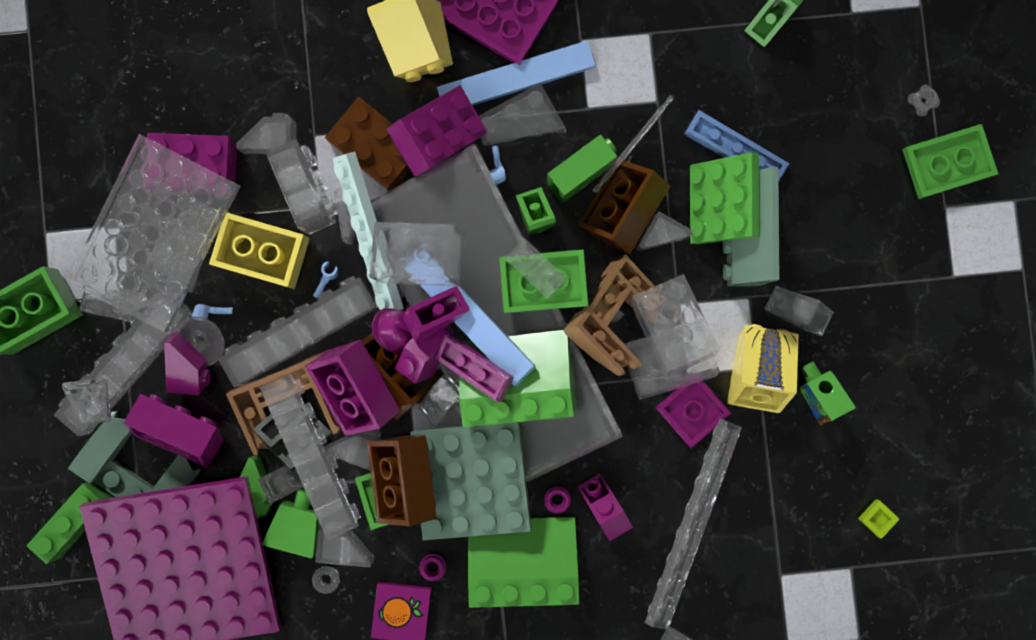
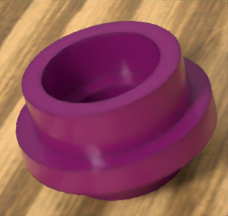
M553 486L546 491L544 503L549 511L562 513L570 506L571 497L564 487ZM554 495H561L562 502L559 504L553 503L552 498Z
M436 553L427 554L420 562V573L426 580H439L446 571L444 558ZM435 562L438 565V569L431 571L428 568V564Z

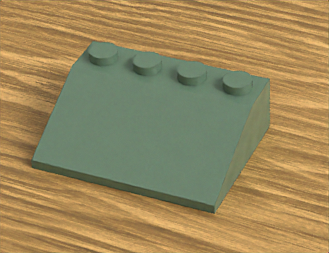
M778 167L759 170L760 237L723 241V253L727 254V264L723 266V279L727 280V286H761L779 280Z

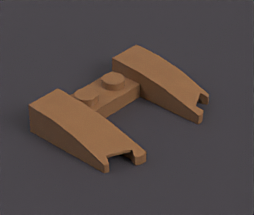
M626 254L611 261L600 277L603 281L589 299L588 306L576 312L563 330L577 346L618 376L625 374L623 367L630 365L632 369L642 365L640 360L608 327L623 302L625 301L658 328L665 327L667 319L662 318L658 311L659 305H667L668 300Z
M322 353L269 376L237 387L226 394L253 455H258L259 448L268 449L253 432V429L270 415L267 406L310 388L314 390L332 433L335 434L340 430L335 417L305 367Z

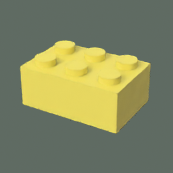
M225 212L209 264L295 289L310 238L303 234Z

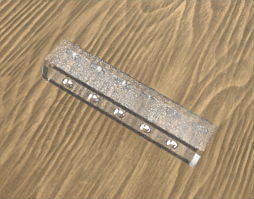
M352 276L340 283L341 288L336 291L327 290L318 295V301L310 306L308 303H305L294 309L295 314L285 319L283 316L270 323L271 328L265 332L258 330L247 336L248 341L239 346L236 343L223 350L225 355L219 357L218 360L233 387L246 384L377 308L375 299L364 280L360 277L355 279Z
M162 291L155 294L149 300V307L145 312L133 318L130 323V329L113 341L112 345L114 347L109 353L99 357L94 364V370L90 374L83 376L77 382L76 386L78 388L72 395H67L59 403L58 406L60 408L54 416L77 436L89 435L164 350V342L173 332L179 333L192 318L193 312L172 293Z
M288 374L260 386L259 388L327 541L358 527L359 525L356 520L360 519L361 516L355 503L351 505L348 503L345 495L350 492L344 478L338 480L334 469L339 467L333 454H327L323 447L327 440L321 427L315 429L311 419L316 418L310 402L307 404L303 402L300 394L305 393L300 379H293L292 375Z

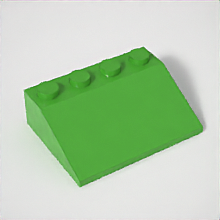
M563 330L508 336L536 367L517 386L511 383L501 402L494 401L459 376V400L463 427L574 417L578 412L569 337ZM472 340L462 341L487 358Z
M575 516L531 518L532 529L530 532L469 536V608L579 605Z

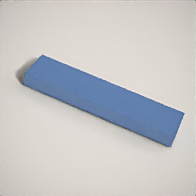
M698 110L684 135L723 158L750 152L759 153V170L778 167V183L789 166L788 162Z

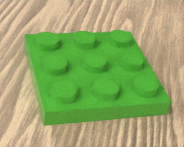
M750 152L690 165V244L699 245L760 237L759 153Z

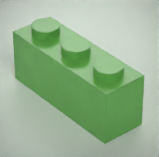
M86 482L81 484L27 544V547L46 564L62 558L86 531L80 506L84 502L115 497L96 483L90 484Z

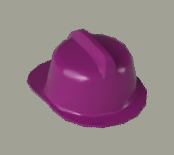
M385 308L375 315L372 322V332L375 340L382 348L401 356L404 347L413 338L403 320L405 311Z

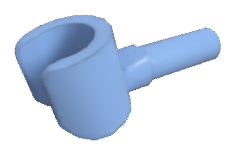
M493 146L492 152L496 168L490 170L489 174L493 184L496 185L505 181L506 175L500 161L498 146Z
M328 261L321 267L323 277L313 295L318 299L329 280H333L338 276L337 266L333 273H325L329 266Z
M198 304L194 308L192 317L207 321L209 313L233 314V308L210 307Z

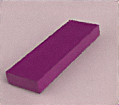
M452 334L445 335L435 357L436 360L496 402L503 401L514 378Z

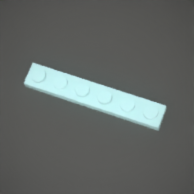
M351 152L332 158L334 172L339 178L343 191L342 197L351 216V226L356 232L359 242V251L367 267V277L373 286L376 305L380 310L392 308L400 311L404 309L356 153Z

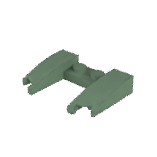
M113 411L68 468L88 483H96L115 497L190 486L194 484L202 472L201 468L193 471L188 460L178 455L157 484L153 486L116 461L115 457L132 434L123 424L125 419L117 418L118 411Z

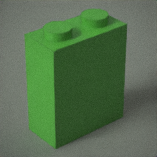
M599 135L548 172L546 184L559 202L562 204L609 170L617 158L615 154L617 152L616 147L608 138L605 140L602 135Z

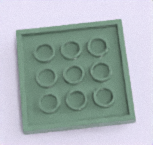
M520 422L472 427L455 426L410 432L411 435H426L429 447V464L432 472L433 494L436 501L437 519L421 523L423 540L531 531Z

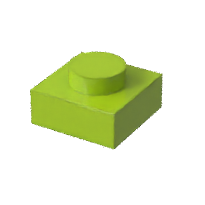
M877 499L858 518L881 539L899 520L892 511Z

